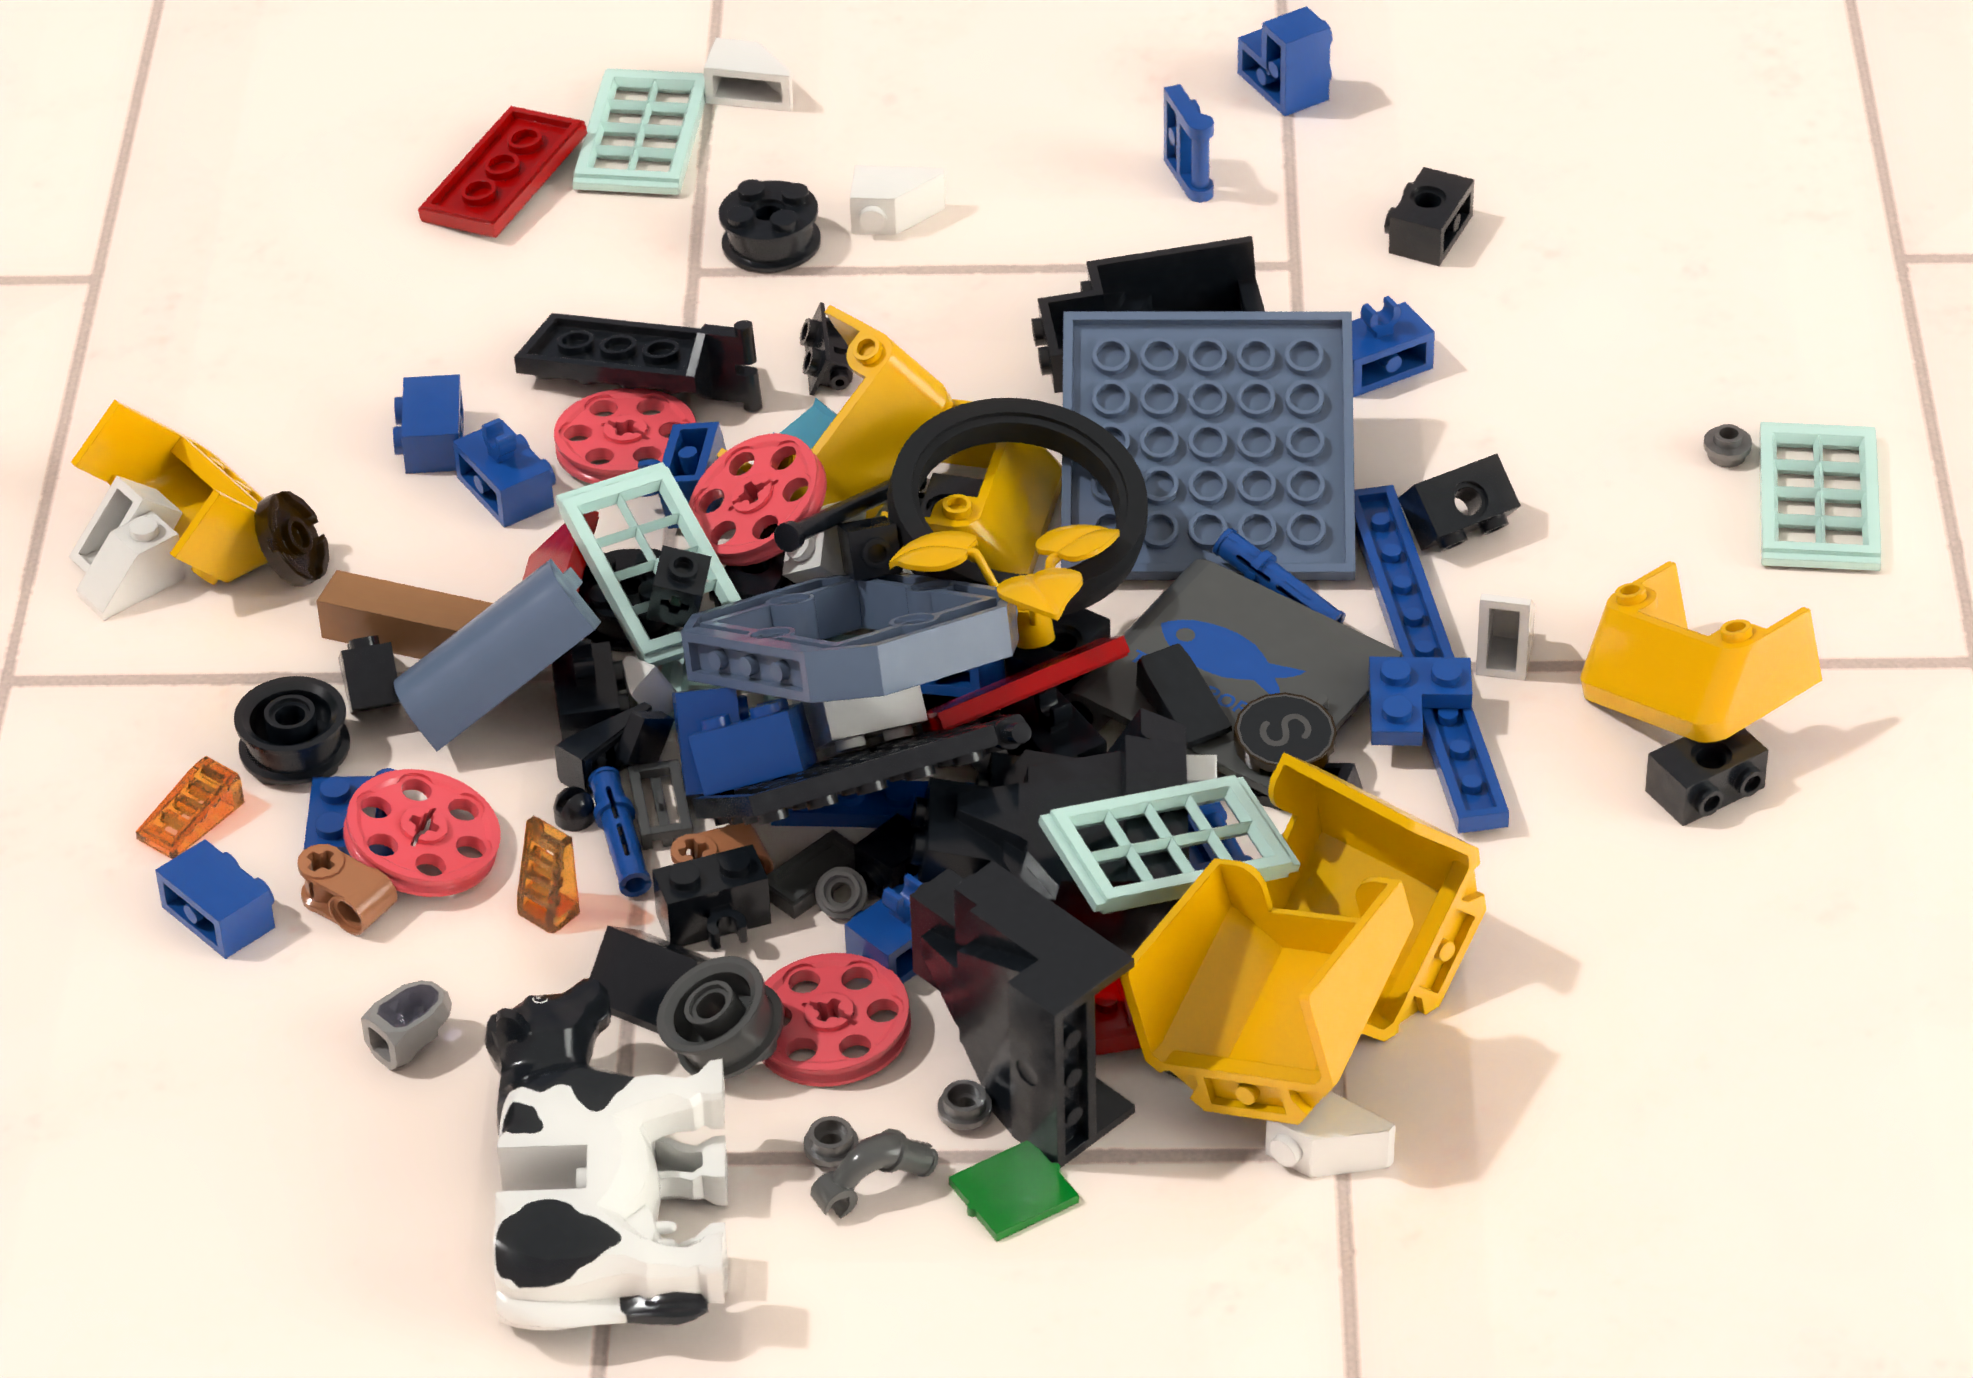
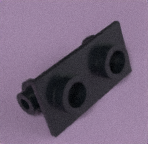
M820 302L813 318L805 320L800 333V345L805 346L806 354L803 362V374L808 375L809 394L812 396L815 395L819 384L830 386L835 390H844L853 380V371L846 359L848 345L830 319L826 317L825 304Z

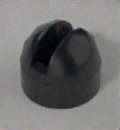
M577 786L567 787L559 792L553 805L556 825L563 830L571 832L581 831L591 826L595 821L593 815L595 807L590 794Z

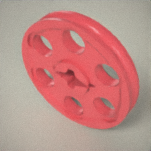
M618 388L595 393L572 404L557 420L554 428L556 456L563 469L573 477L590 484L638 470V461L641 459L654 458L662 462L669 439L663 436L670 434L673 424L696 423L695 416L684 402L670 394L657 390ZM651 410L660 411V413L654 415L642 414ZM601 412H611V413H613L612 415H609V416H596V415H595V414L601 413ZM578 436L588 437L587 439L582 441L569 440L573 437ZM609 460L605 464H591L592 461Z
M780 433L756 436L732 447L712 463L695 486L689 506L722 564L729 566L757 564L783 552L775 542L774 533L765 539H759L765 528L772 524L780 525L786 521L798 522L820 511L827 490L825 469L809 446L797 437ZM796 455L791 465L785 469L778 470V466L786 457ZM754 461L749 471L736 476L737 471L744 463ZM808 486L806 493L800 499L790 502V498L796 490ZM724 498L723 503L718 509L706 513L708 506L713 501ZM736 529L735 534L728 542L718 545L720 537L725 532Z
M419 769L385 772L363 783L353 794L349 802L343 827L345 845L352 858L383 872L392 881L397 891L425 897L454 895L479 884L489 874L494 865L501 838L500 825L496 814L478 792L453 777ZM406 790H417L428 799L423 801L411 800L403 792ZM366 807L379 808L387 814V817L373 818L366 815L362 809ZM455 809L465 810L471 813L474 819L469 821L460 820L451 815L450 811ZM431 819L429 830L421 834L417 844L413 846L415 836L425 829L428 820ZM375 844L384 845L393 850L394 854L381 856L372 852L369 846ZM472 847L478 850L482 856L478 858L465 857L460 854L457 848ZM422 864L433 865L442 874L429 876L421 873L417 866Z
M848 953L814 955L790 963L765 981V985L773 989L781 999L785 1017L791 1021L783 1026L777 1040L775 1052L762 1062L772 1072L786 1080L817 1087L840 1086L860 1081L889 1065L902 1051L909 1038L911 1012L904 984L892 970H888L871 958ZM855 978H865L871 981V984L860 990H852L845 987L847 982ZM803 981H812L818 984L816 989L807 993H798L792 990L793 986ZM881 1010H891L897 1013L895 1018L887 1022H876L870 1019L874 1013ZM852 1046H864L870 1049L867 1054L858 1058H849L842 1054ZM806 1048L816 1052L812 1058L805 1061H795L789 1058L791 1053L799 1049Z

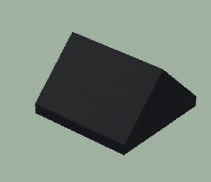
M607 926L589 978L596 979L608 990L611 1015L658 1033L657 1014L668 990L687 971L712 958L641 930Z

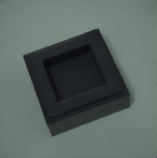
M632 711L614 757L627 765L658 762L675 719L662 711Z

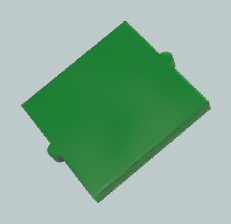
M1028 1140L949 1176V1185L966 1204L967 1215L976 1217L996 1242L1079 1203V1195L1061 1175L1060 1165L1058 1163H1051L1044 1153Z

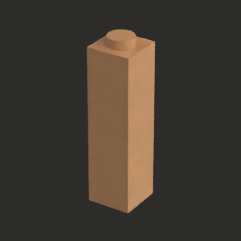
M336 570L316 601L322 638L349 644V640L378 635L380 644L391 642L394 654L422 659L493 604Z

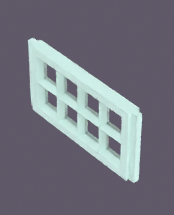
M605 69L587 127L588 134L584 137L574 170L573 189L679 195L706 102L704 73ZM616 91L649 92L646 101L614 99ZM657 93L689 95L687 103L655 101ZM610 113L642 115L640 123L607 122ZM651 115L683 117L681 126L649 124ZM603 136L636 137L633 146L601 145ZM644 138L677 140L675 149L642 147ZM596 159L629 160L627 169L594 168ZM638 161L670 163L668 172L635 169Z
M1760 422L1759 460L1762 566L1880 571L1881 530L1876 427ZM1777 447L1813 449V460L1777 459ZM1823 449L1859 451V462L1823 461ZM1778 474L1814 475V487L1778 486ZM1824 476L1860 477L1861 490L1824 488ZM1778 501L1815 502V515L1778 513ZM1824 503L1861 504L1862 517L1825 515ZM1779 528L1815 530L1816 542L1779 541ZM1825 530L1862 532L1863 545L1826 543Z
M663 462L556 495L555 502L559 507V513L638 659L657 667L684 658L681 630L651 640L638 617L639 614L648 612L650 600L632 606L619 582L653 571L656 575L659 558H656L644 534L677 524L690 548L685 549L686 551L712 556L707 576L708 582H706L704 593L714 590L722 605L742 600L671 471ZM659 491L672 515L638 525L626 501ZM617 504L629 528L596 539L583 515ZM635 537L648 562L614 572L601 548ZM672 596L670 604L680 606L681 598Z
M1235 775L1052 809L1050 814L1040 815L1038 821L1041 829L1094 912L1101 911L1102 914L1180 899L1205 870L1195 871L1180 848L1208 843L1218 859L1233 860L1221 840L1248 835L1262 858L1243 862L1255 867L1265 881L1288 877L1289 873L1298 872L1301 865L1243 777L1237 778ZM1225 801L1239 823L1212 828L1198 806ZM1186 809L1199 831L1172 836L1158 814ZM1145 816L1159 839L1131 844L1117 821ZM1105 824L1118 847L1090 852L1076 829ZM1168 851L1182 874L1154 879L1140 856ZM1127 859L1141 882L1113 887L1099 864Z

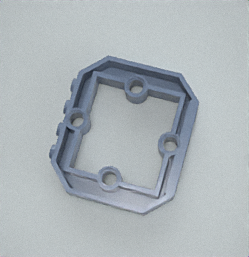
M897 573L854 581L848 575L818 577L692 614L681 630L688 681L807 703L886 696L1013 656L1019 641L1018 610L1016 605L998 597L997 587L908 573ZM860 628L877 630L840 642L824 640Z

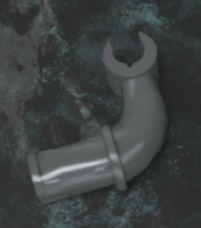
M884 1130L881 1133L861 1140L845 1156L835 1171L820 1176L813 1183L810 1196L825 1215H827L832 1207L841 1219L855 1208L858 1196L854 1189L870 1173L876 1170L886 1173L900 1170L917 1176L927 1177L934 1172L938 1164V1153L936 1149L931 1148L932 1145L930 1143L906 1138L900 1130Z

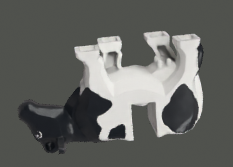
M594 978L582 979L570 989L560 994L529 995L514 1008H502L497 1013L490 1015L486 1026V1049L494 1068L501 1076L497 1103V1129L499 1136L497 1139V1152L502 1191H495V1225L493 1236L496 1313L499 1315L500 1322L516 1328L555 1331L621 1323L681 1325L709 1312V1303L725 1304V1293H728V1250L725 1222L710 1223L694 1238L677 1243L674 1239H662L660 1235L674 1233L677 1229L676 1223L673 1221H657L660 1204L663 1200L681 1198L697 1201L705 1199L714 1205L728 1206V1164L725 1135L713 1136L697 1146L664 1137L677 1132L696 1131L703 1126L711 1129H725L723 1058L710 1060L698 1073L687 1078L658 1074L632 1077L589 1066L596 1039L611 1022L608 990Z

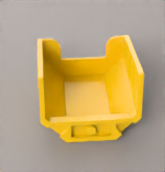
M1283 752L1276 769L1270 777L1268 795L1274 806L1292 814L1282 836L1301 865L1298 872L1289 873L1288 877L1265 881L1273 908L1361 918L1355 895L1357 888L1365 879L1382 877L1402 880L1414 925L1362 1031V1034L1385 1042L1398 1033L1400 1022L1417 1011L1426 1015L1440 1006L1486 912L1485 895L1477 891L1474 871L1481 864L1479 848L1315 765Z
M1214 858L1131 956L1134 958V967L1120 977L1145 1061L1159 1073L1171 1071L1194 1091L1190 1099L1204 1111L1299 1125L1318 1102L1338 1083L1414 925L1402 880L1382 877L1365 879L1357 888L1355 895L1361 918L1273 908L1266 882L1255 867L1241 861Z

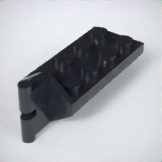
M551 313L514 356L516 373L535 375L539 379L563 378L577 380L582 384H594L597 382L617 384L626 389H636L639 387L662 389L670 394L688 392L705 399L743 403L744 410L749 412L758 411L762 408L758 369L747 366L757 361L753 323L748 320L738 321L734 324V327L704 324L701 328Z

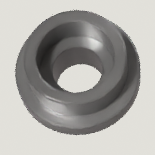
M1723 424L1710 429L1705 434L1703 446L1709 460L1713 464L1721 467H1735L1742 464L1746 456L1751 452L1752 438L1745 430L1736 425Z
M835 867L826 871L820 877L816 885L815 897L820 909L828 916L835 919H849L864 908L868 899V888L864 878L857 871L848 867ZM840 885H848L851 888V897L844 903L836 902L833 896L835 889Z
M972 1080L954 1081L944 1089L943 1094L938 1100V1116L946 1126L952 1129L973 1130L981 1127L990 1119L992 1101L984 1087Z
M826 1116L819 1118L811 1124L809 1131L804 1137L805 1155L816 1165L838 1167L845 1156L859 1143L858 1135L850 1123L841 1117Z

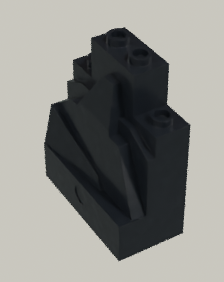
M1252 236L1086 261L1088 280L1080 281L1081 292L1037 298L1039 318H1032L1031 325L1035 347L1044 345V347H1038L1042 376L1051 375L1054 393L1063 392V311H1265L1256 280Z
M1125 735L1120 751L1080 758L1027 749L1020 756L994 752L991 753L986 772L978 771L974 784L930 777L924 798L915 797L912 808L911 828L919 829V833H915L913 836L910 864L918 865V880L925 883L931 881L948 868L962 878H965L968 875L975 874L994 861L1122 951L1132 956L1179 899L1102 914L1101 911L1094 912L1041 829L1038 821L1040 815L1050 814L1052 809L1187 784L1186 744ZM1186 809L1158 814L1172 836L1189 833ZM1145 816L1117 821L1131 844L1159 839ZM1105 824L1076 829L1090 852L1118 847ZM1189 847L1180 848L1189 861ZM1168 851L1140 856L1154 879L1182 874ZM1127 859L1099 864L1113 887L1141 882Z
M994 861L975 874L968 875L965 878H962L948 868L931 881L921 884L910 895L913 972L940 991L954 1022L959 1028V1040L968 1055L979 1082L991 1098L993 1114L1012 1134V1137L1020 1143L1028 1140L1039 1148L1051 1163H1058L1060 1168H1062L1135 1113V1105L1096 1077L1095 995L1134 967V958Z

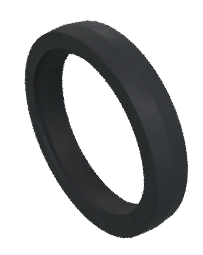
M991 398L950 408L922 424L909 437L898 454L887 493L888 518L896 523L900 549L921 536L933 533L922 513L918 493L925 478L939 463L953 454L970 447L989 443L1012 442L1047 448L1080 464L1099 481L1108 494L1114 508L1116 517L1115 529H1119L1120 536L1098 555L1067 568L1082 574L1083 585L1067 603L1061 616L1090 607L1107 597L1123 583L1134 567L1147 529L1148 498L1145 481L1138 465L1124 445L1110 432L1091 419L1075 411L1043 401L1023 398ZM968 559L962 564L944 571L922 572L910 570L915 575L988 585L977 564ZM991 569L998 584L1014 576L1027 575Z

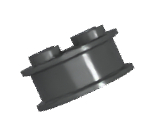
M736 956L718 957L693 967L671 986L658 1010L657 1031L664 1044L677 1053L679 1062L690 1075L698 1073L710 1060L723 1058L724 1079H729L749 1070L758 1062L768 1059L775 1052L777 1040L784 1025V1006L776 992L765 985L762 974L752 962Z

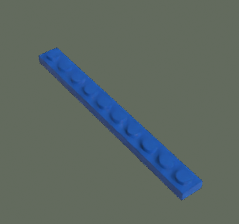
M1394 485L1354 490L1355 534L1394 648L1402 652V657H1454ZM1422 708L1423 733L1457 833L1508 827L1509 810L1473 708Z

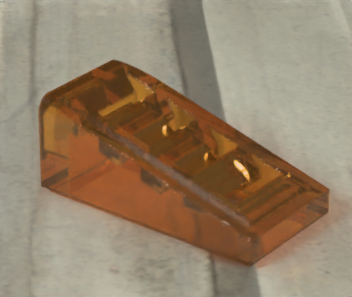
M204 756L183 776L137 829V840L171 859L182 854L245 803L239 774ZM185 814L189 816L190 819L188 820L182 817L181 815ZM170 826L178 832L176 835H173L164 829Z
M532 816L526 821L517 891V911L520 916L546 932L556 933L580 914L572 837L542 819Z

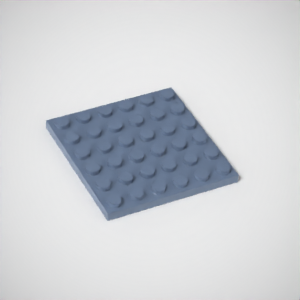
M1063 311L1062 407L1091 419L1110 432L1131 454L1145 481L1148 498L1146 535L1137 561L1125 580H1176L1196 559H1206L1215 562L1244 577L1236 568L1213 553L1216 541L1228 528H1234L1239 535L1262 552L1268 550L1277 557L1276 563L1299 580H1355L1352 311ZM1062 455L1061 527L1088 524L1115 529V512L1105 489L1084 467ZM1062 559L1061 568H1070L1085 560L1070 562Z

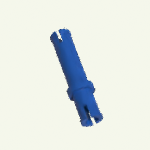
M1228 528L1218 538L1213 547V553L1236 568L1244 577L1343 624L1346 613L1338 610L1308 585L1276 563L1277 557L1268 550L1262 552L1239 535L1234 528Z
M600 767L594 770L588 777L589 786L596 803L593 814L595 822L604 831L609 854L618 878L620 892L628 897H638L645 894L651 888L652 881L646 868L641 845L633 823L636 813L634 805L625 796L619 771L614 767ZM611 807L615 808L617 818H614ZM618 827H620V830L622 832V835L620 836L617 829ZM622 844L626 845V849L628 852L627 856L624 853Z

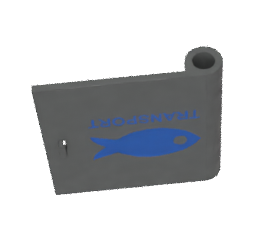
M1196 559L1122 634L1130 650L1128 656L1085 673L1063 696L1097 731H1100L1111 718L1128 725L1140 708L1160 715L1136 686L1137 661L1142 656L1174 644H1180L1193 660L1232 725L1231 732L1186 748V755H1217V771L1227 776L1243 777L1250 787L1268 795L1272 772L1260 768L1258 773L1250 769L1237 755L1233 737L1238 713L1250 701L1261 696L1286 692L1306 696L1321 704L1333 717L1336 730L1338 731L1369 696V656L1402 657V652L1215 562L1206 559Z

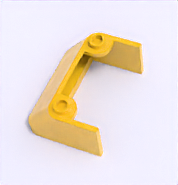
M832 305L828 306L825 314L848 345L846 353L848 365L856 375L864 380L811 449L821 461L827 478V490L822 506L843 501L890 479L898 454L909 437L922 424L934 416L953 408L952 397L945 386L887 335ZM721 448V450L717 454V457L719 458L727 450ZM796 455L786 457L778 466V470L785 469L791 465ZM748 462L744 463L737 471L736 476L746 473L753 465ZM808 486L796 490L792 494L790 502L800 499L806 493ZM885 503L866 511V519L875 517Z
M114 399L71 463L75 467L107 482L110 486L116 476H120L157 489L183 512L173 529L179 534L180 539L170 554L174 558L192 566L191 570L210 584L215 585L218 580L229 583L268 563L258 542L254 518L257 505L264 497L203 445Z
M952 399V400H953V407H956V406L961 405V404L973 402V401H965V400ZM1012 442L989 443L970 447L942 461L941 463L987 468L977 497L953 494L939 500L935 504L931 516L924 517L932 531L952 530L974 534L978 540V544L974 548L982 553L990 569L1015 574H1033L1039 557L1035 547L1036 541L1047 532L1062 489V466L1059 461L1046 448ZM882 511L880 516L888 518V512Z
M1668 561L1636 581L1621 585L1608 598L1580 679L1584 697L1588 701L1691 740L1710 743L1729 738L1822 681L1811 610L1809 608L1802 607L1767 629L1751 624L1747 620L1736 619L1724 623L1718 631L1706 636L1688 629L1676 563Z

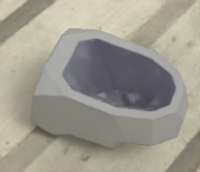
M421 980L403 984L375 1002L361 1017L364 1041L374 1057L389 1070L410 1063L419 1050L438 1037V1029L449 1018L452 1002L448 992L433 981Z

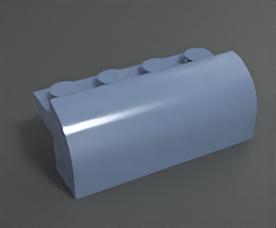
M552 559L548 560L394 680V689L400 703L436 752L599 626L601 621L576 591L583 582L571 567L562 573Z

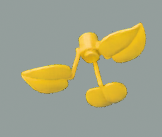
M1088 524L1068 525L1052 529L1043 534L1035 544L1038 554L1048 556L1045 562V569L1035 574L1014 576L1002 581L1000 584H998L982 553L974 548L978 544L977 536L963 531H939L921 536L902 547L891 558L889 568L892 569L895 566H899L913 571L937 572L956 567L967 559L974 561L988 585L997 587L998 597L1017 606L1019 632L1017 647L1036 649L1047 646L1055 640L1052 619L1056 621L1060 619L1067 603L1083 585V578L1080 572L1067 568H1055L1056 564L1062 559L1078 562L1098 555L1114 543L1120 536L1119 529H1109Z

